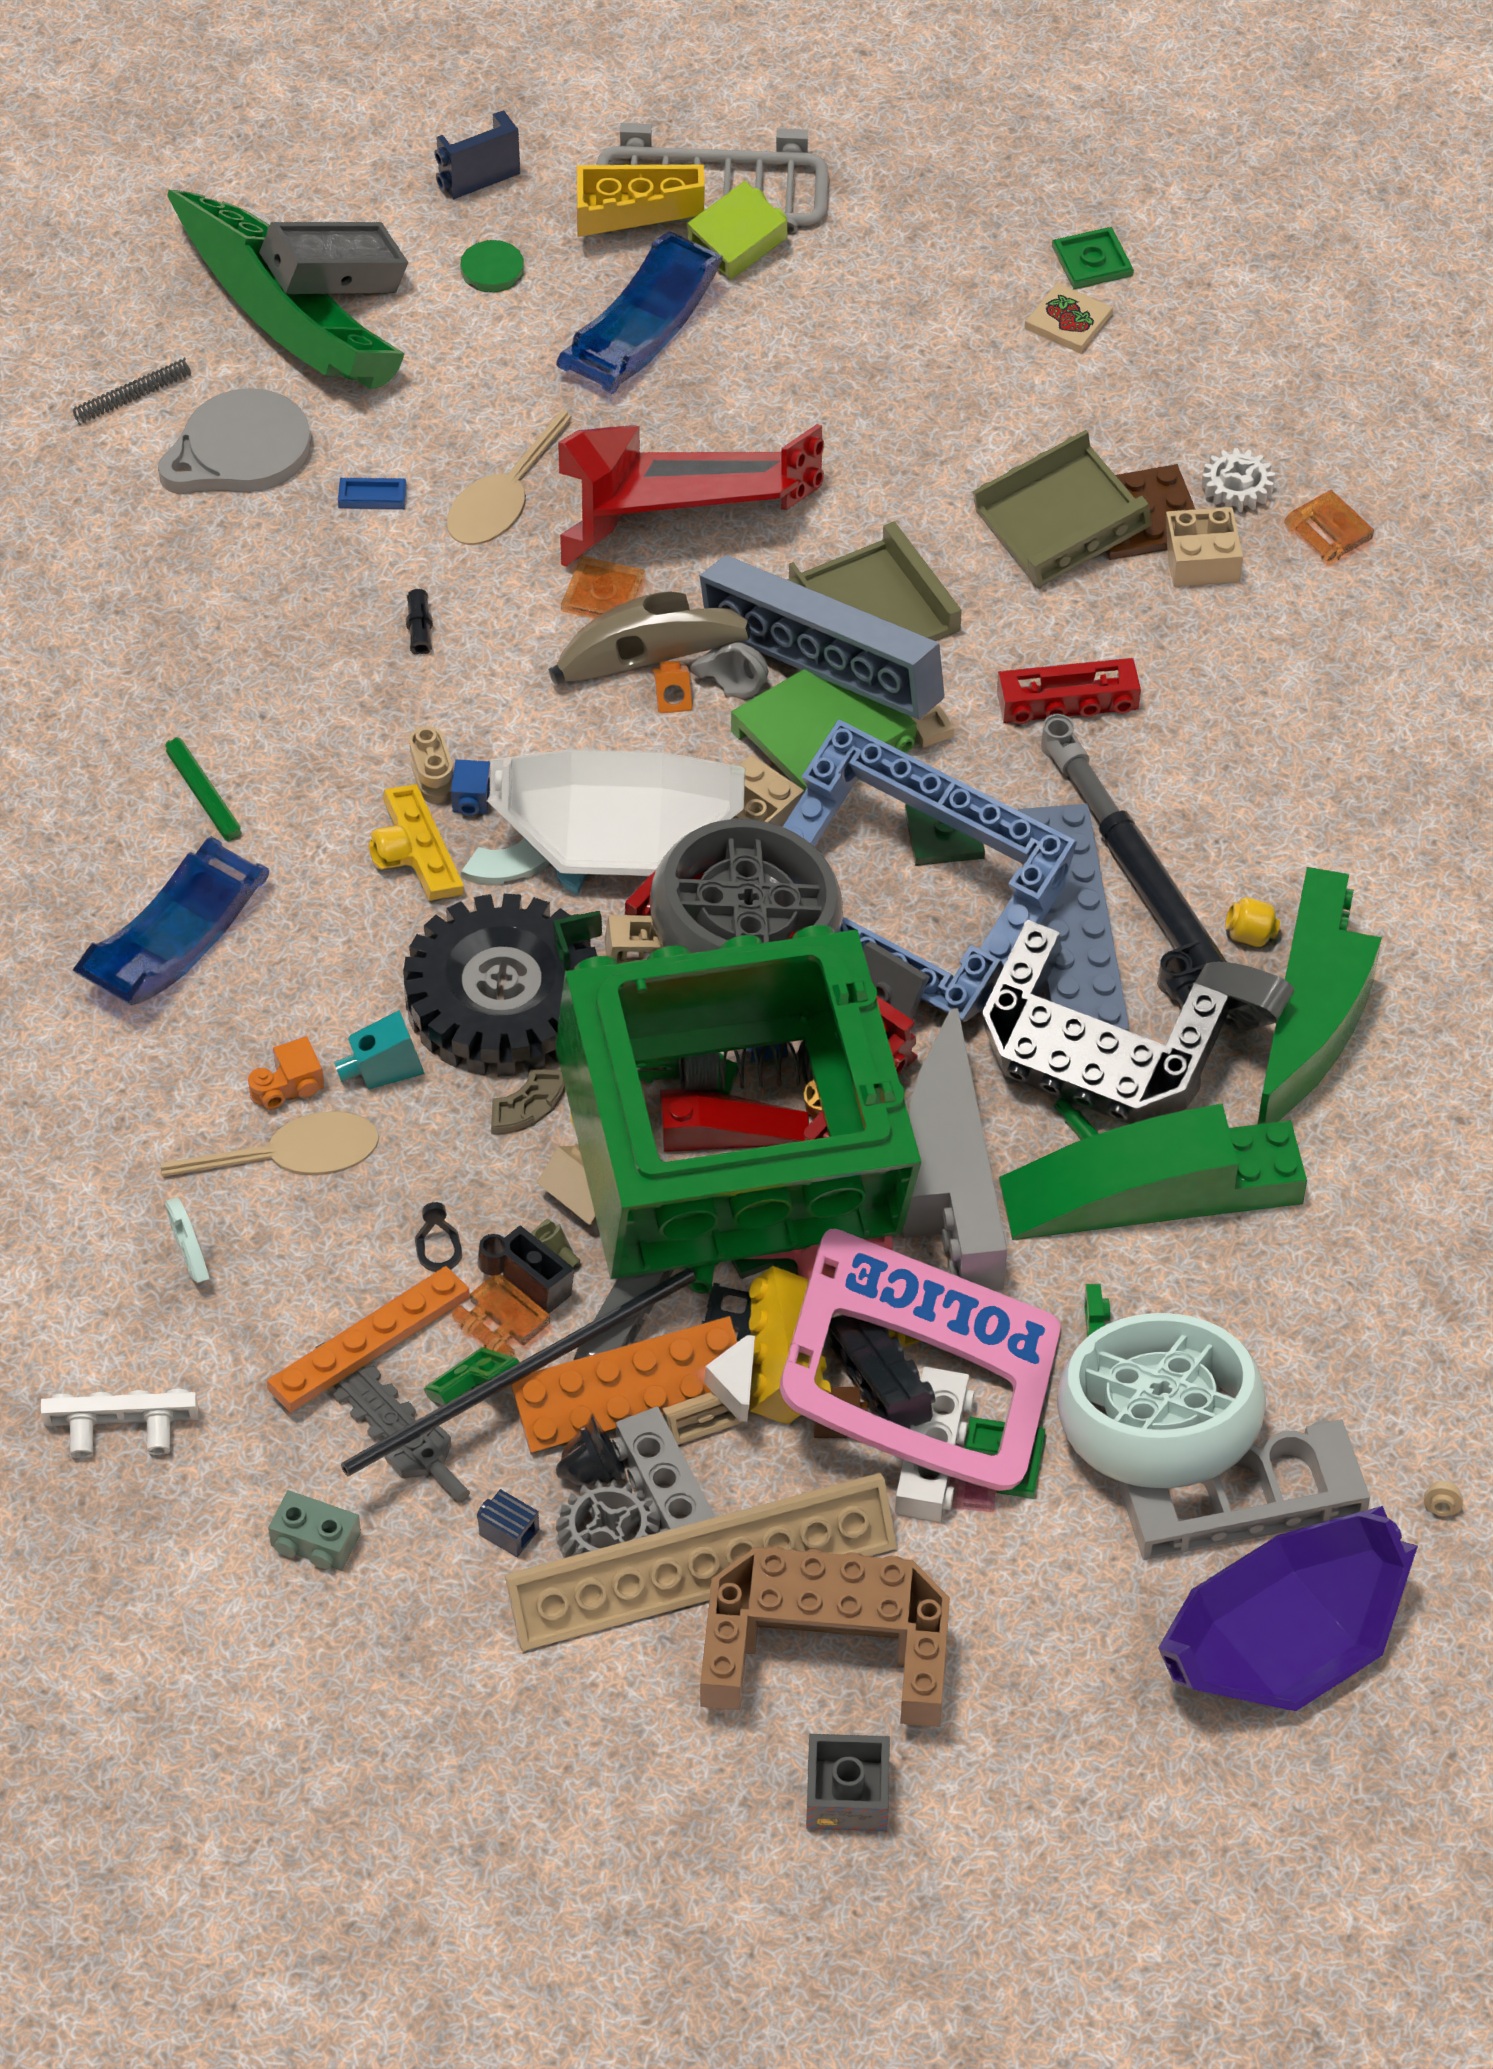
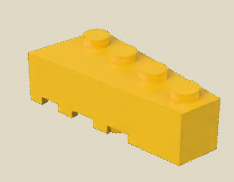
M772 1266L751 1282L749 1290L751 1297L749 1329L751 1330V1336H755L750 1388V1411L783 1424H790L801 1414L791 1409L784 1401L780 1392V1379L787 1361L790 1344L809 1280ZM799 1352L796 1364L808 1368L811 1356ZM820 1356L814 1381L818 1388L831 1393L830 1382L823 1380L822 1372L827 1369L825 1357Z

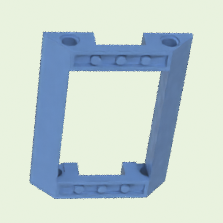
M838 719L802 775L807 789L783 825L784 828L798 834L815 847L859 779L1024 864L1023 868L1019 866L1008 883L1013 893L1010 901L981 947L977 948L972 944L969 945L959 961L961 966L954 977L942 968L843 917L840 932L858 929L862 948H864L866 943L872 941L930 976L921 1000L946 1013H949L950 1009L958 1008L960 1020L966 1022L984 1009L1026 919L1041 924L1065 886L1077 842L1075 839Z

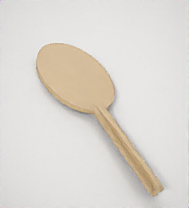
M561 411L508 474L485 476L470 484L457 496L447 516L448 532L454 540L467 545L485 543L502 535L516 522L525 503V491L520 479L572 419L568 411Z
M339 1111L318 1112L286 1123L275 1132L267 1146L160 1163L162 1176L166 1177L272 1159L280 1168L301 1175L331 1174L351 1168L365 1160L377 1146L378 1132L376 1127L362 1116Z

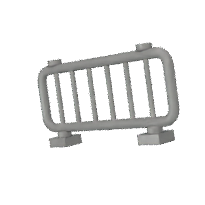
M620 123V146L605 149L599 155L596 165H609V162L614 159H631V165H637V159L663 160L662 165H669V160L694 161V165H700V162H725L723 196L730 192L731 163L756 164L755 188L760 190L763 164L788 165L784 213L788 220L787 234H794L797 231V226H811L818 223L824 217L827 208V163L816 154L808 153V130L777 128L776 152L652 147V124ZM794 165L812 166L816 170L814 209L810 213H791ZM695 217L672 220V222H689Z

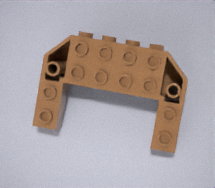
M779 1546L754 1547L712 1578L700 1680V1707L740 1710L746 1654L755 1655L758 1627L899 1639L897 1667H904L900 1724L940 1727L950 1597L913 1560H905L898 1556L881 1558L864 1556L855 1552L833 1554L824 1553L817 1549L796 1551L785 1550Z

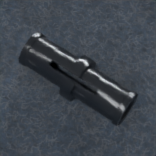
M413 589L406 596L409 614L406 617V627L410 631V651L413 654H428L432 650L430 629L433 626V618L429 614L428 608L429 596L423 589Z

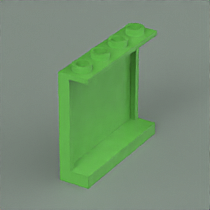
M805 669L731 711V732L739 740L748 736L804 792L807 786L802 779V775L838 719L904 753H908L916 744L917 723L909 715L819 678Z

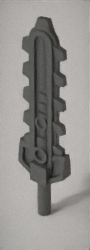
M373 1365L366 1368L363 1366L333 1385L336 1388L333 1398L338 1403L348 1401L354 1407L350 1412V1416L356 1421L365 1419L371 1425L367 1433L375 1440L380 1437L385 1439L415 1422L416 1420L413 1416L416 1413V1409L409 1401L400 1404L395 1399L398 1396V1390L392 1383L382 1385L378 1381L381 1373ZM440 1426L384 1456L401 1478L419 1476L428 1478L433 1475L458 1502H463L470 1494V1491L445 1466V1460L451 1447V1436Z

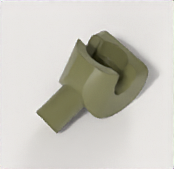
M546 1219L531 1232L533 1236L573 1268L581 1261L568 1248L570 1244L560 1224L556 1227L554 1222Z

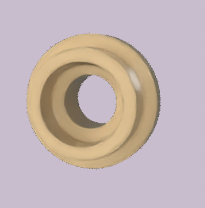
M1437 1481L1425 1492L1424 1505L1429 1512L1438 1516H1453L1462 1509L1463 1496L1454 1483Z

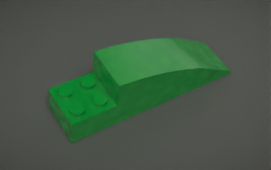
M1307 867L1285 975V980L1293 986L1295 992L1278 1022H1276L1257 1124L1279 1122L1319 1085L1350 1040L1366 1007L1375 978L1382 937L1347 931L1354 889L1347 888L1349 874Z
M1222 1103L1146 1119L1074 1142L1000 1176L999 1183L1012 1240L1300 1205L1304 1202L1307 1177L1291 1120L1229 1128Z

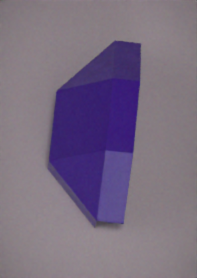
M1383 1506L1275 1536L1191 1589L1158 1647L1172 1681L1193 1690L1298 1711L1383 1656L1418 1545L1400 1541L1402 1539L1401 1531L1397 1524L1387 1517Z

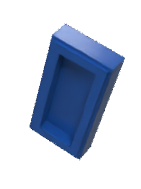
M340 477L338 508L405 509L406 479Z

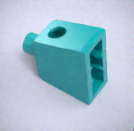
M400 1010L351 1034L348 1040L354 1054L334 1061L341 1082L362 1074L369 1090L425 1074Z

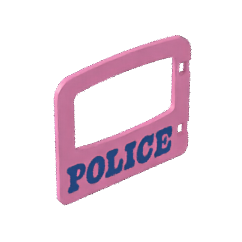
M830 1229L825 1232L818 1247L813 1271L809 1278L787 1361L780 1379V1392L784 1401L795 1412L861 1443L963 1481L998 1491L1009 1490L1020 1484L1028 1468L1061 1325L1059 1320L1049 1312L847 1232ZM824 1263L836 1267L833 1279L821 1274ZM839 1313L897 1331L953 1353L1009 1380L1013 1386V1393L998 1454L990 1456L929 1437L871 1414L818 1388L814 1378L832 1315ZM799 1352L811 1356L808 1368L796 1364Z

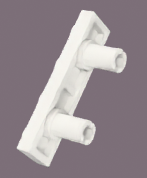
M171 1389L161 1394H151L148 1391L136 1390L129 1392L128 1395L115 1396L107 1392L92 1393L89 1397L56 1394L51 1398L41 1399V1415L45 1426H70V1456L72 1458H90L93 1456V1426L95 1424L147 1422V1451L150 1455L170 1453V1422L176 1420H198L199 1406L196 1393L185 1389Z

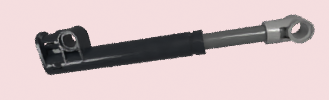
M1062 714L1051 715L1045 719L1043 725L1042 752L1054 759L1064 775L1071 777L1100 821L1099 833L1105 842L1108 843L1109 848L1176 948L1168 951L1161 957L1157 985L1163 993L1169 995L1173 1001L1178 1002L1181 1008H1183L1188 998V993L1204 965L1210 962H1227V960L1138 826L1135 825L1130 814L1127 811H1120L1098 779L1089 765L1090 759L1087 752L1073 733V721Z

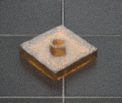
M581 556L561 602V611L594 619L615 606L636 599L646 578V572L643 569Z

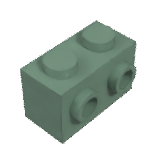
M287 1490L268 1527L271 1546L278 1553L287 1557L298 1555L307 1558L313 1565L325 1570L332 1567L342 1571L361 1534L359 1514Z

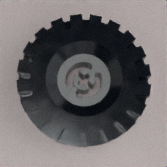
M504 893L502 907H494L491 894L474 897L473 912H469L464 903L460 901L446 908L447 922L438 915H435L424 924L425 936L416 934L409 946L410 957L405 956L403 969L408 1020L414 1033L420 1032L421 1043L431 1053L440 1048L441 1060L455 1068L464 1058H467L468 1072L484 1076L486 1075L489 1063H497L498 1077L516 1076L515 1062L523 1061L528 1073H530V1069L545 1068V1054H548L557 1063L559 1060L556 1052V1039L565 973L554 944L553 921L567 918L571 915L560 908L550 916V902L533 897L527 909H523L521 894ZM590 939L567 944L570 971L574 970L575 966L581 961L597 956L595 946L591 947ZM501 976H506L507 979L503 989L504 1000H498V994L501 990Z

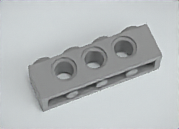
M658 1406L615 1422L616 1438L612 1439L613 1449L620 1461L624 1459L627 1461L630 1467L627 1473L635 1491L643 1490L646 1498L643 1501L652 1500L653 1503L649 1507V1511L657 1512L660 1516V1532L715 1518L706 1497ZM645 1454H653V1455H656V1456L650 1457V1458L643 1457V1455H645ZM661 1484L671 1485L668 1488L658 1487ZM682 1514L686 1515L687 1517L678 1519L673 1516Z

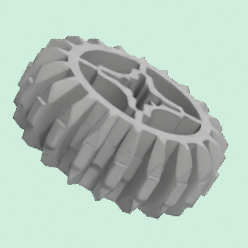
M614 1479L610 1483V1487H603L599 1480L595 1483V1489L593 1490L583 1485L580 1489V1496L570 1494L568 1505H562L560 1518L556 1521V1531L558 1532L556 1535L557 1545H559V1548H562L563 1558L625 1542V1536L630 1534L631 1529L639 1526L640 1529L633 1539L659 1533L661 1530L659 1529L660 1516L657 1512L649 1511V1507L653 1503L652 1500L643 1501L645 1499L643 1490L632 1493V1486L629 1482L622 1489L617 1488V1483ZM591 1515L592 1522L585 1526L586 1530L578 1533L577 1530L580 1524Z

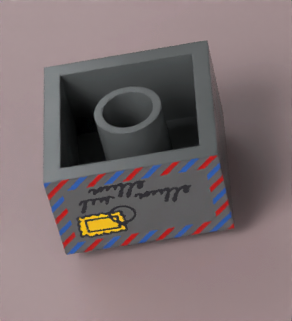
M809 1734L806 1829L887 1832L890 1736Z

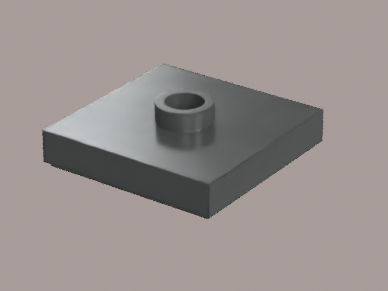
M874 942L866 943L863 951L872 983L877 989V996L913 1020L930 976Z

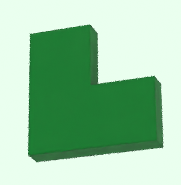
M481 1347L426 1385L424 1391L431 1401L445 1405L475 1385H481L520 1362L518 1358Z
M970 1417L964 1448L990 1456L997 1455L1005 1422ZM1037 1427L1028 1468L1020 1484L1009 1490H996V1493L1034 1499L1045 1428Z

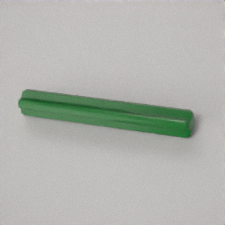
M179 737L168 740L165 744L166 753L223 838L231 841L234 838L240 837L241 826L184 741Z

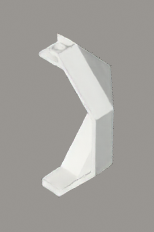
M568 749L490 760V795L487 801L560 873L650 876L658 868L666 853L682 837L704 825L732 819L744 809L745 767L667 752Z

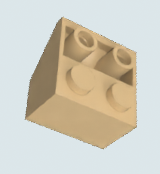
M1233 507L1166 512L1168 563L1173 587L1240 582L1243 554Z
M750 755L738 765L745 767L744 809L735 815L733 819L759 820L783 827L804 794V790L753 755Z
M579 1145L558 1146L537 1184L586 1223L597 1225Z

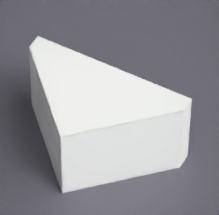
M751 1335L745 1336L706 1365L704 1384L739 1421L747 1422L755 1340V1336Z

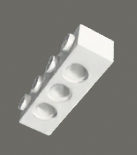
M924 1367L921 1382L928 1381L931 1384L936 1399L935 1403L931 1404L933 1417L931 1421L916 1427L911 1425V1430L956 1446L957 1444L964 1445L968 1422H962L963 1413H971L975 1392L968 1389L969 1374ZM943 1411V1412H947V1413H949V1414H947V1415H940V1414H938L937 1412ZM904 1460L896 1493L895 1514L941 1522L943 1509L951 1510L954 1487L948 1486L951 1476ZM924 1476H932V1477H935L936 1479L927 1480V1479H924L923 1477H924Z

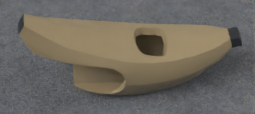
M672 591L658 592L627 601L594 618L577 632L562 651L557 664L549 668L548 671L552 682L556 685L565 681H582L746 641L750 638L751 628L746 619L731 609L704 608L690 610L686 594Z

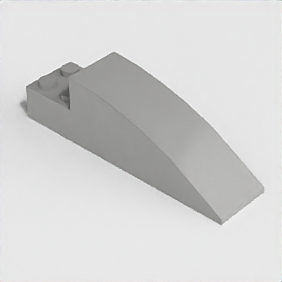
M958 1008L950 1009L919 1071L908 1114L920 1154L921 1166L904 1225L903 1238L942 1234L944 1251H950L951 1260H948V1273L993 1291L1004 1290L1007 1246Z

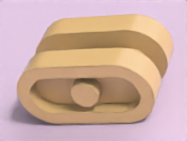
M431 726L419 727L409 737L411 768L424 800L432 804L444 803L451 798L453 780L452 760L442 732Z

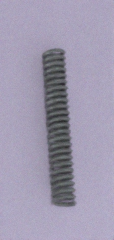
M184 357L183 360L179 359L174 364L170 363L165 368L161 367L156 372L152 371L151 374L148 373L147 376L139 377L138 380L135 379L133 382H129V384L120 386V388H115V391L106 392V395L102 394L101 397L97 396L92 401L88 400L83 405L74 406L73 414L75 420H77L79 425L82 424L78 420L76 409L82 422L86 423V417L90 421L91 416L93 419L96 416L100 417V412L103 415L105 412L109 413V407L112 411L114 406L118 409V403L119 406H123L124 401V404L127 405L128 401L132 402V397L133 400H136L137 397L141 398V393L142 396H145L146 393L150 394V389L152 392L155 391V388L159 390V384L163 388L164 383L166 386L169 383L173 384V379L175 382L178 379L182 380V375L184 378L187 375L191 376V370L185 362L186 358Z

